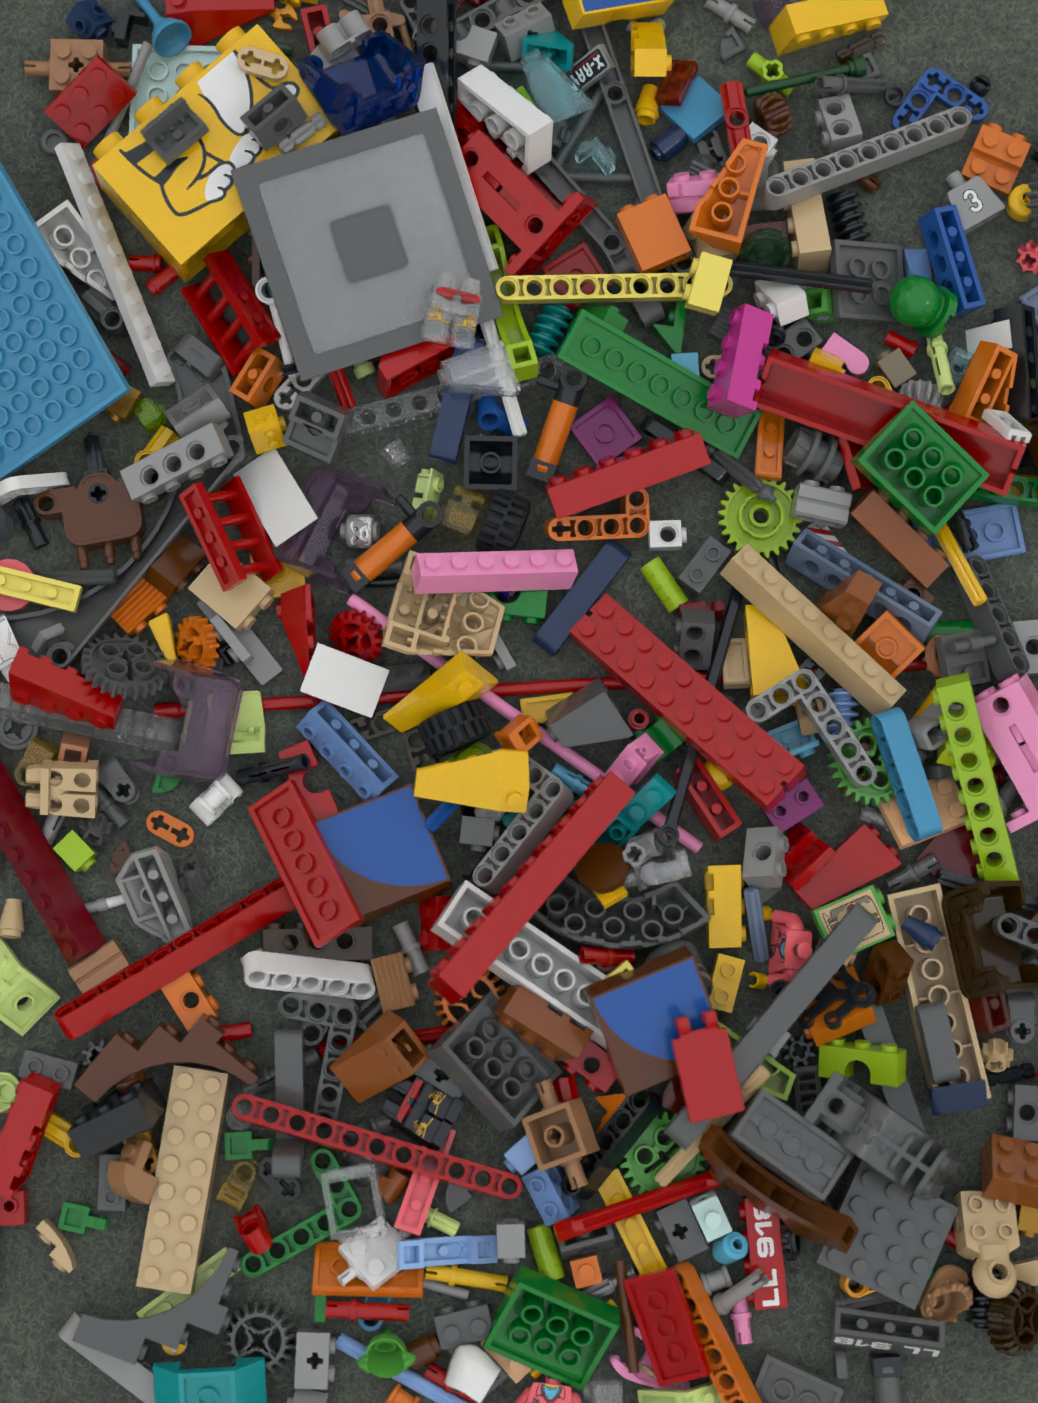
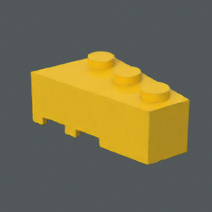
M631 22L630 76L666 77L667 71H671L672 55H667L662 22Z
M741 865L704 867L705 911L711 917V920L706 924L707 948L742 947V942H746V927L741 925V915L745 914L744 898H741V888L744 887Z

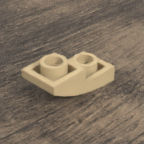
M47 1217L36 1227L40 1232L39 1237L50 1246L54 1244L56 1246L49 1254L53 1258V1265L62 1272L66 1270L71 1273L78 1266L73 1250L61 1230Z

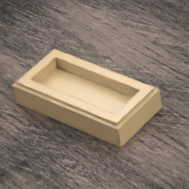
M732 638L722 670L723 688H750L751 680L746 638Z

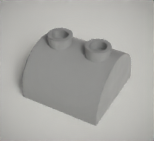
M208 383L164 412L180 438L211 422L225 429L229 424L227 419L231 417L218 395Z

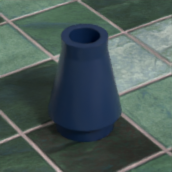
M908 915L900 928L924 950L927 948L931 952L943 935L938 930L939 927L916 919L911 915Z

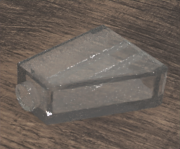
M502 340L443 360L440 364L441 370L437 371L441 385H447L449 392L516 397L519 396L521 391Z

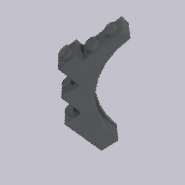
M229 1246L219 1267L206 1284L189 1299L172 1309L152 1316L134 1319L105 1318L85 1312L82 1314L72 1341L135 1365L138 1359L143 1360L149 1347V1344L145 1343L146 1338L177 1350L179 1344L185 1345L191 1329L186 1328L187 1324L218 1335L221 1329L227 1330L232 1314L227 1313L230 1306L220 1303L221 1298L226 1300L232 1286L231 1283H228L231 1272L237 1273L242 1260V1257L238 1256L240 1250Z

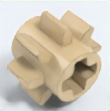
M992 1038L987 1043H982L980 1052L982 1060L985 1062V1068L992 1072H1002L1006 1067L1010 1068V1061H1013L1014 1049L1008 1048V1042L1000 1038Z

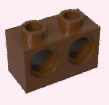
M896 939L874 944L861 980L870 983L875 988V1003L878 1006L895 1003L901 999L914 963L912 957Z

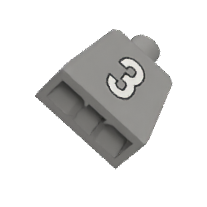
M957 170L945 178L952 190L946 193L943 198L944 206L956 204L965 235L1001 215L1006 208L979 176L966 182L960 171Z

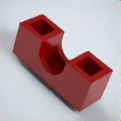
M308 740L278 752L280 759L297 756L302 753L308 755L310 768L306 771L288 774V778L296 782L315 821L340 812L329 789L321 793H311L305 787L307 773L320 766Z

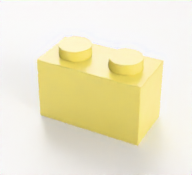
M703 251L698 258L694 257L689 273L693 274L691 284L686 283L682 299L686 300L684 308L716 316L720 310L733 260Z

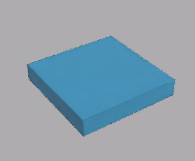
M700 76L660 106V112L674 126L679 125L693 144L697 143L725 120L721 96Z

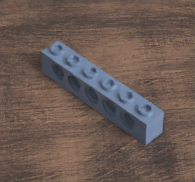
M807 528L794 541L785 561V564L827 590H833L841 581L857 570H861L882 582L866 614L877 620L888 609L922 644L931 635L943 613L940 609Z

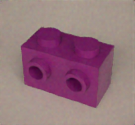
M806 778L800 781L790 792L786 791L785 798L769 814L762 808L759 809L771 827L778 826L784 832L823 807L824 804Z

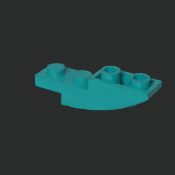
M656 773L647 783L642 784L635 791V795L594 844L602 842L613 843L622 847L647 820L674 797L677 791Z

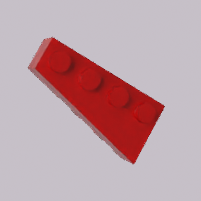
M20 645L8 672L10 699L21 705L29 704L39 707L47 713L55 712L65 715L73 721L82 720L91 723L99 729H115L125 704L121 694H117L114 698L111 697L110 691L102 694V687L93 688V681H86L78 670L69 666L67 669L59 668L51 663V658L44 655L40 659L28 654L29 649Z

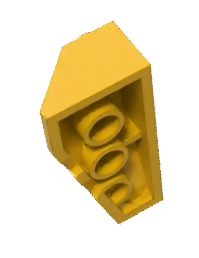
M461 650L385 713L383 719L403 733L419 726L421 722L439 712L467 701L479 699L499 682L497 678Z

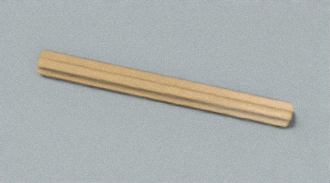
M758 1065L740 1086L744 1104L770 1077V1071L763 1065ZM735 1113L713 1118L686 1150L680 1148L655 1176L656 1182L662 1187H666L700 1151L698 1148L700 1139L706 1133L709 1126L714 1124L722 1128Z

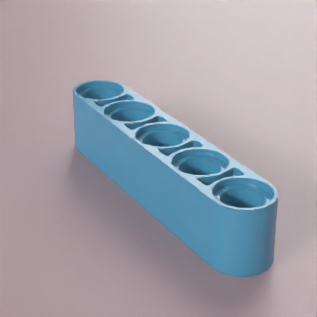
M894 707L871 717V726L909 836L913 841L918 842L942 832V822L904 712L901 708Z

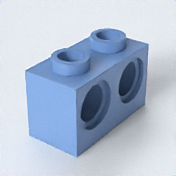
M559 1165L539 1172L537 1166L521 1177L546 1227L569 1217L580 1208L576 1198L565 1195L561 1190V1180L564 1174Z

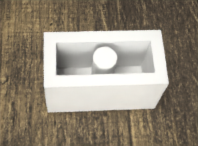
M763 280L754 282L756 293L753 296L758 308L774 314L773 319L780 326L809 315L805 291L798 285Z

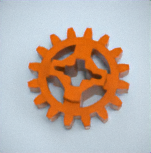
M200 615L183 618V623L178 624L180 632H175V636L178 638V642L174 643L177 648L176 656L181 657L180 665L186 666V672H192V675L210 672V667L216 666L214 658H219L216 652V648L220 647L216 640L218 634L212 632L214 625L208 624V618H201Z

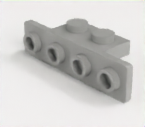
M202 600L198 601L197 605L214 625L212 632L218 634L217 639L219 642L225 639L230 646L227 650L236 663L241 660L261 685H265L282 672V667L251 629L243 630L239 633Z

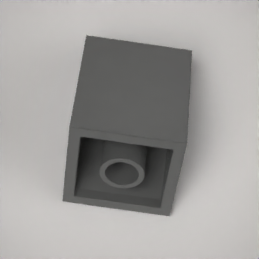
M600 677L545 711L548 719L545 721L548 727L547 732L555 743L560 741L564 748L624 739L633 735L627 718Z

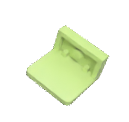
M240 691L209 694L207 696V706L211 724V756L265 752L266 726L261 693L259 691Z

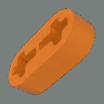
M158 810L150 813L147 817L146 826L148 830L175 846L184 848L194 842V829L170 814ZM161 815L164 816L163 822L170 825L169 829L166 830L159 827L155 830V824L152 822L154 817L159 819ZM175 828L179 831H183L184 828L188 829L186 833L190 836L188 841L182 840L179 843V837L172 833L173 829Z

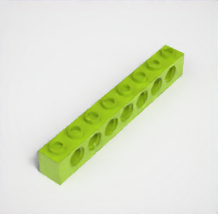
M969 673L936 679V689L932 690L935 706L941 705L943 714L938 715L941 730H947L949 739L945 740L948 756H954L955 765H951L954 781L960 780L962 789L957 790L960 805H966L968 814L964 815L967 831H973L974 839H970L973 855L979 854L981 863L976 864L979 879H985V881H1019L1018 870ZM954 702L963 704L960 710L949 708L950 704ZM962 727L970 730L968 734L963 736L956 734L955 731ZM965 753L976 755L974 759L969 761L962 758ZM972 778H979L982 780V782L978 785H971L968 783V781ZM986 803L988 807L984 810H978L975 808V805ZM987 827L994 829L991 834L981 833V830ZM991 852H997L1000 854V856L995 859L987 857V855Z

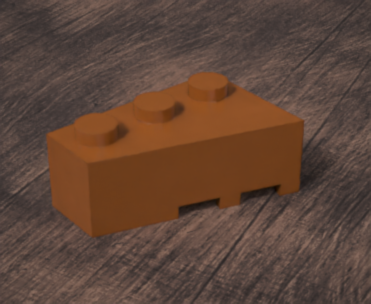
M857 570L841 581L836 588L828 590L821 598L815 599L812 603L846 635L852 638L878 593L882 582L861 570Z

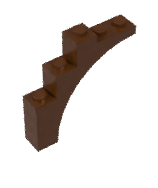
M203 1013L183 1038L179 1036L181 1032L169 1022L164 1024L162 1021L141 1046L137 1044L138 1039L128 1031L123 1033L121 1030H118L79 1076L74 1086L96 1102L110 1087L128 1075L150 1066L170 1062H193L214 1066L234 1074L250 1086L257 1081L260 1072L257 1071L259 1067L248 1057L243 1059L236 1054L237 1049L227 1040L221 1042L219 1040L224 1033L223 1023L214 1015L210 1014L208 1017Z
M714 1124L709 1126L706 1133L702 1135L698 1148L710 1163L711 1168L709 1172L718 1185L746 1195L755 1209L781 1218L792 1233L847 1254L859 1232L858 1227L850 1216L833 1210L790 1187L745 1154L720 1126Z

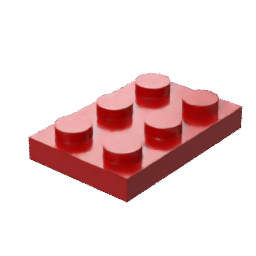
M97 54L44 109V113L75 142L80 143L84 149L137 95V91Z

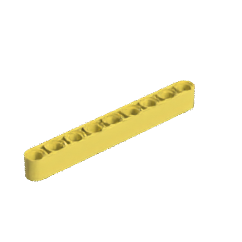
M638 273L504 276L498 280L495 291L499 302L502 304L686 301L682 299L686 283L692 281L693 274ZM730 276L727 280L723 298L732 290L733 282ZM663 281L671 283L673 291L671 293H664L660 289V283ZM610 282L617 283L620 287V293H609L606 287L607 284ZM635 282L644 283L647 289L646 292L643 294L635 292L633 284ZM532 283L537 284L541 289V293L536 296L530 295L527 292V286ZM557 283H562L567 287V293L565 295H558L555 293L553 286ZM582 283H589L593 286L594 292L586 295L580 290V285ZM504 284H509L514 288V294L504 296L500 292V287Z

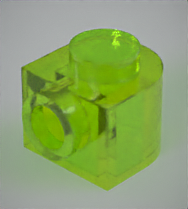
M146 397L137 403L136 406L138 408L134 409V412L149 435L158 430L162 425L167 424L165 420L166 415L164 414L166 410L161 403L155 405L150 397Z

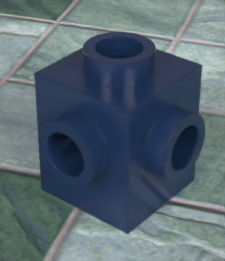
M83 0L75 3L65 22L80 39L104 40L108 36V29L114 20L96 0Z

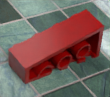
M33 1071L26 1079L21 1078L15 1089L17 1097L7 1112L6 1117L8 1119L0 1133V1196L9 1200L30 1178L62 1087L61 1083Z

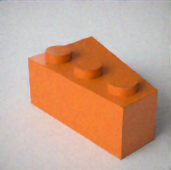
M980 340L949 411L987 425L989 424L981 418L984 409L988 408L1009 413L1010 405H1007L1009 388H1013L1018 354L999 344Z

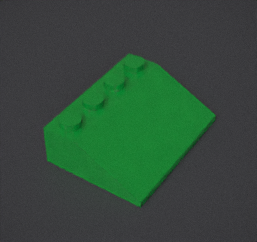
M913 400L877 432L850 461L926 535H936L990 475Z
M520 1265L508 1285L483 1343V1348L583 1391L619 1328V1308Z

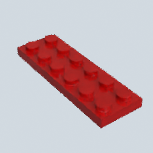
M289 779L247 808L315 947L322 948L364 920L294 780Z

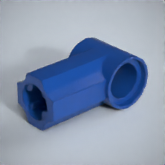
M493 396L481 397L476 403L479 427L486 431L496 430L506 436H513L506 410L500 406L498 399ZM523 417L525 427L527 428L528 420Z

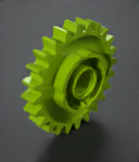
M761 479L763 485L775 488L774 496L777 499L776 502L762 501L757 499L756 495L758 493L752 492L742 483L741 487L734 483L732 485L734 493L726 491L724 495L728 501L721 500L719 504L725 510H720L717 513L718 516L724 518L718 522V526L725 527L721 536H729L726 545L734 543L736 545L734 552L736 553L746 544H749L759 555L763 554L766 560H768L770 552L775 557H778L779 548L786 552L789 549L786 542L794 543L796 539L792 534H799L801 532L796 525L803 522V520L790 518L793 502L791 495L794 490L785 491L786 482L777 485L776 481L771 480V482ZM758 511L763 512L767 517V522L757 523L753 518V514Z

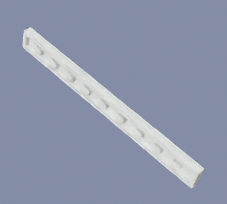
M60 142L54 149L150 387L169 386L175 382L171 367L166 359L161 342L158 339L80 143Z

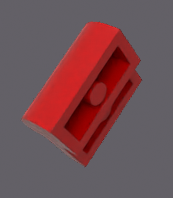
M800 822L785 835L788 838L789 849L788 852H785L786 876L782 880L790 889L794 888L796 891L807 885L810 879L822 867L826 866L836 854L829 845L817 838L810 829Z

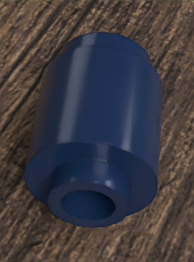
M679 125L669 126L650 142L651 148L649 152L657 162L667 163L686 147L685 144L689 141V138Z

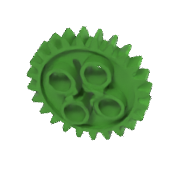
M865 718L861 725L856 720L853 722V729L850 726L849 728L858 741L861 737L868 740L869 748L865 752L868 757L873 756L872 762L875 763L877 773L882 776L883 784L881 787L875 785L874 782L864 788L853 786L832 753L827 754V757L834 759V763L827 765V768L835 769V773L830 776V779L838 778L839 782L835 785V788L844 787L845 790L842 795L844 797L852 793L853 803L857 802L860 798H862V805L864 806L869 804L870 799L873 806L879 805L880 798L884 804L889 803V795L893 798L896 797L879 748L875 751L877 741L869 718ZM842 745V755L845 758H853V748L850 745ZM859 768V772L856 775L857 778L861 781L867 772L865 782L868 781V771L865 768Z
M662 1111L660 1118L656 1116L624 1156L625 1160L619 1163L620 1167L628 1169L622 1174L623 1177H632L628 1185L635 1187L639 1184L637 1189L639 1194H643L646 1190L649 1192L662 1187L655 1180L656 1172L681 1148L679 1145H676L670 1149L675 1143L670 1137L665 1143H659L657 1140L658 1133L669 1125L677 1113H673L670 1119H668L666 1111ZM642 1148H648L650 1151V1156L645 1162H639L637 1159V1153ZM660 1150L667 1152L665 1154L667 1157L666 1161L658 1160L660 1158L658 1155ZM699 1151L669 1184L695 1176L697 1171H705V1168L699 1165L700 1161L707 1160L705 1156L700 1154ZM656 1162L648 1173L644 1172L647 1167Z

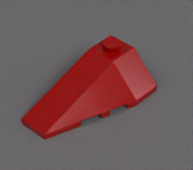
M305 584L281 593V602L276 603L277 619L281 618L304 678L317 646L315 598L311 584ZM311 695L313 703L319 702V698Z

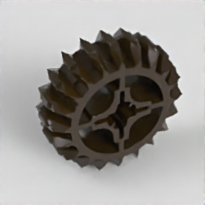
M1017 1280L1013 1291L1009 1295L998 1299L993 1298L991 1302H988L990 1308L989 1312H987L988 1321L986 1322V1325L989 1327L987 1335L991 1337L990 1344L994 1345L996 1351L1012 1357L1026 1356L1028 1351H1033L1034 1344H1038V1292L1035 1286Z

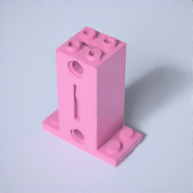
M1017 673L998 684L999 689L996 690L992 686L975 697L982 729L1024 801V804L1015 808V811L1010 814L1011 818L1006 823L1010 833L1038 820V692L1027 674L1019 677ZM1002 697L1008 701L1009 706L1002 702Z

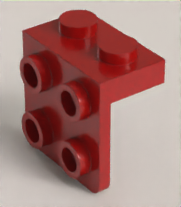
M433 896L420 901L418 912L421 918V932L419 939L422 945V952L446 951L452 946L431 931V928L452 896Z

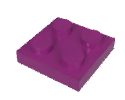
M612 396L573 422L570 430L595 465H599L598 460L610 455L616 458L623 454L624 450L631 448L642 440V436Z

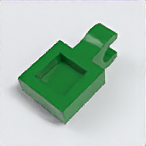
M253 1131L224 1133L225 1160L253 1159L254 1150L274 1149L273 1138L253 1139Z
M64 1201L58 1229L84 1235L87 1233L88 1227L98 1230L108 1229L110 1218L91 1215L92 1206Z

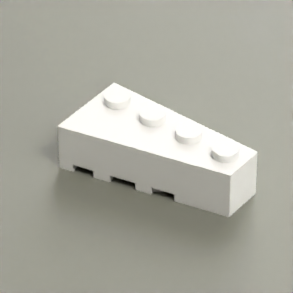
M482 64L458 78L457 98L478 122L483 120L486 122L489 134L495 140L500 138L508 146L506 152L512 159L515 157L520 159L524 164L522 169L527 175L551 161L553 120L547 114L540 111L531 101L521 96L512 86L507 85L494 72L488 70Z

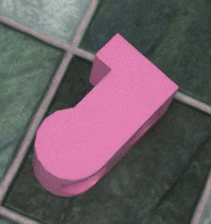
M835 332L822 348V350L844 360L842 369L846 370V375L860 378L868 369V357Z

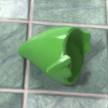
M384 1327L381 1333L374 1336L368 1343L364 1356L356 1361L359 1368L366 1373H371L380 1378H391L408 1369L414 1363L416 1355L407 1351L404 1341L395 1335L390 1327Z

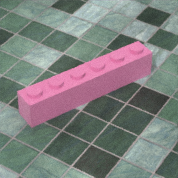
M573 549L417 553L411 569L415 594L571 589L578 574Z

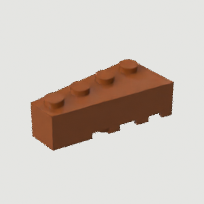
M864 490L851 503L848 519L854 517L859 522V529L866 536H869L871 539L875 538L878 541L876 544L885 554L891 558L894 556L897 559L895 561L901 569L924 588H928L949 566L945 561L947 556L938 547L932 548L925 542L928 537L918 528L913 530L907 524L909 521L908 517L899 509L894 511L888 505L890 500L881 491Z

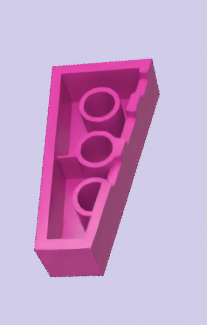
M746 303L732 310L728 319V324H730L729 331L721 343L722 355L714 367L715 379L707 391L706 398L709 400L706 408L734 419L756 411L757 402L753 401V396L755 392L760 391L761 380L757 379V375L765 365L766 357L761 353L762 349L764 350L768 346L774 314Z

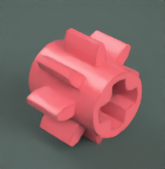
M1031 239L1026 246L1022 245L1017 250L1021 256L1016 262L1020 263L1023 272L1027 270L1036 274L1038 272V243H1034L1033 239Z

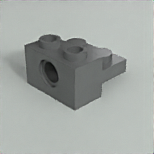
M309 391L298 393L288 417L290 422L282 442L325 462L332 463L342 438L346 436L354 411Z

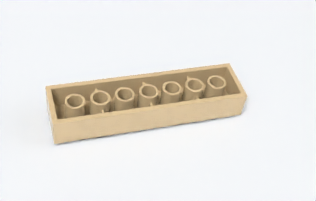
M940 883L883 895L886 914H891L896 928L893 929L895 936H892V940L896 939L914 960L904 990L927 1087L931 1088L985 1079L987 1099L992 1098L968 998L963 996L958 984L942 910L943 894ZM908 915L939 927L938 930L943 933L932 952L927 948L924 950L904 930L900 929ZM943 1000L952 1031L961 1079L933 1085L924 1055L915 1006Z
M181 1064L174 1065L155 1173L158 1181L150 1202L136 1283L138 1287L188 1295L195 1291L232 1075L229 1072Z

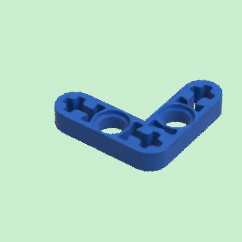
M931 68L924 72L899 107L891 121L892 130L901 128L899 120H903L908 111L912 115L907 125L919 121L934 100L951 109L953 107H961L965 99L968 98L969 101L964 108L968 109L970 113L976 105L980 107L979 113L975 116L972 115V124H978L985 119L988 113V105L984 99L941 70ZM933 76L936 77L937 84L929 86V79H932ZM946 83L948 86L944 89L943 94H940L941 87ZM951 90H956L960 93L961 100L959 102H951L947 97V93ZM915 96H920L924 99L925 106L915 108L911 103V99Z

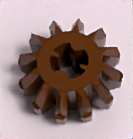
M776 91L768 92L754 102L756 121L763 130L778 138L792 129L793 117L790 113L791 109H789L787 101L784 100L781 94Z

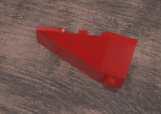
M165 0L167 18L182 20L191 29L189 46H205L210 43V40L222 34L225 35L237 26L245 23L250 24L276 11L275 0Z

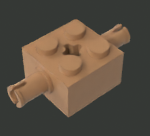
M51 39L50 58L48 61L25 60L24 64L27 67H24L26 77H49V91L53 99H55L97 54L123 78H129L132 64L131 62H108V49L104 40Z
M552 1079L535 1084L543 1105L542 1111L521 1120L539 1172L561 1165V1167H565L572 1190L588 1185L589 1183L586 1180L580 1160H582V1156L599 1151L600 1149L582 1098L562 1103L557 1098Z

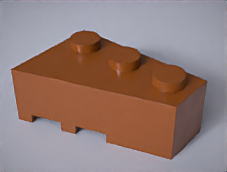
M521 985L509 986L492 1013L499 1018L498 1022L503 1027L509 1030L513 1029L519 1033V1038L524 1043L536 1046L541 1050L540 1054L551 1062L577 1059L594 1031L588 1027L585 1030H581L570 1023L571 1016L564 1013L561 1017L548 1007L549 1002Z

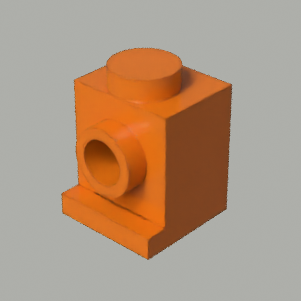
M518 714L501 731L494 733L502 749L529 751L543 738L538 729V722L530 715Z

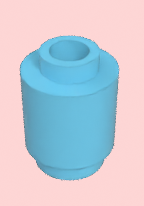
M730 1232L714 1242L712 1247L713 1258L723 1265H729L743 1258L748 1251L746 1238L738 1232Z

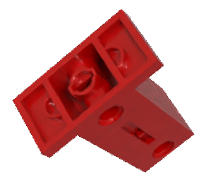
M478 129L477 132L474 131L467 136L464 141L465 145L461 148L478 205L522 250L520 253L516 252L510 257L507 262L508 266L504 271L509 276L533 275L598 204L590 196L576 191L575 193H570L561 205L531 173L527 175L523 171L522 164L516 158L512 159L506 152L507 149L497 139L495 140L490 134Z

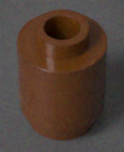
M427 1333L405 1344L407 1351L416 1355L415 1361L411 1365L414 1370L438 1360V1356L444 1354L435 1333L431 1335Z

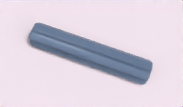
M750 886L744 889L743 894L753 959L763 963L770 956L760 890L757 887Z

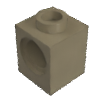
M900 348L893 352L888 349L876 358L878 362L874 366V370L878 376L888 380L894 392L901 388L903 383L913 380L917 374Z

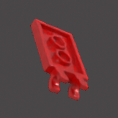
M712 1009L701 1012L705 1027L703 1029L691 1031L688 1017L674 1018L678 1038L671 1039V1045L689 1123L745 1111L727 1028H718L716 1011Z

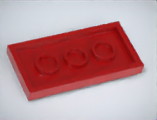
M675 1266L624 1279L623 1284L659 1387L708 1376L711 1373V1369Z

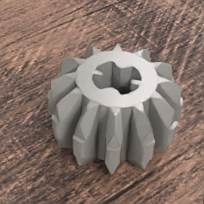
M909 380L908 383L902 384L899 391L900 394L939 408L943 404V395L938 392L937 384H931V380Z

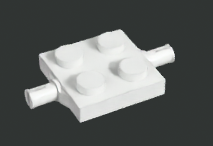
M379 1216L338 1247V1252L347 1261L349 1267L337 1276L339 1283L341 1282V1285L345 1286V1284L357 1277L364 1281L372 1291L376 1290L401 1271L397 1269V1241L405 1240L412 1234L401 1230L397 1231L382 1216Z

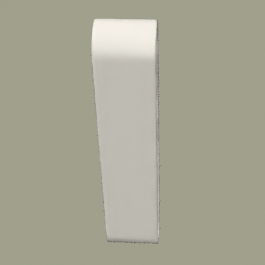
M251 951L243 957L244 979L249 987L357 1000L369 999L375 994L373 970L371 966L365 963L264 951Z

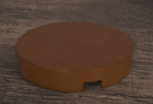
M602 842L594 844L588 849L575 866L578 881L584 889L596 891L598 894H605L623 886L628 873L630 874L631 867L629 862L624 861L622 854L624 850L613 843Z

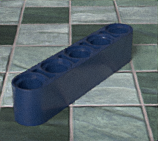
M459 334L457 337L429 454V459L456 465L483 355L485 339Z
M609 539L532 641L554 657L570 637L569 630L589 612L632 554L613 539Z

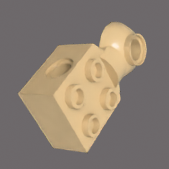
M960 1191L951 1198V1204L959 1207L953 1221L957 1254L967 1260L978 1258L973 1266L972 1277L981 1293L996 1299L1006 1297L1013 1291L1017 1281L1015 1267L1009 1259V1253L1020 1246L1015 1204L982 1197V1191ZM992 1268L1000 1272L1001 1280L993 1276Z

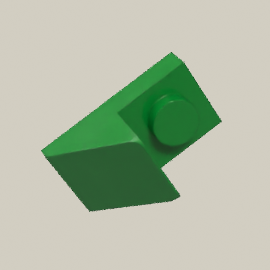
M677 301L675 309L670 308L668 324L673 326L652 324L651 328L652 333L670 355L681 353L687 309L684 308L686 302Z

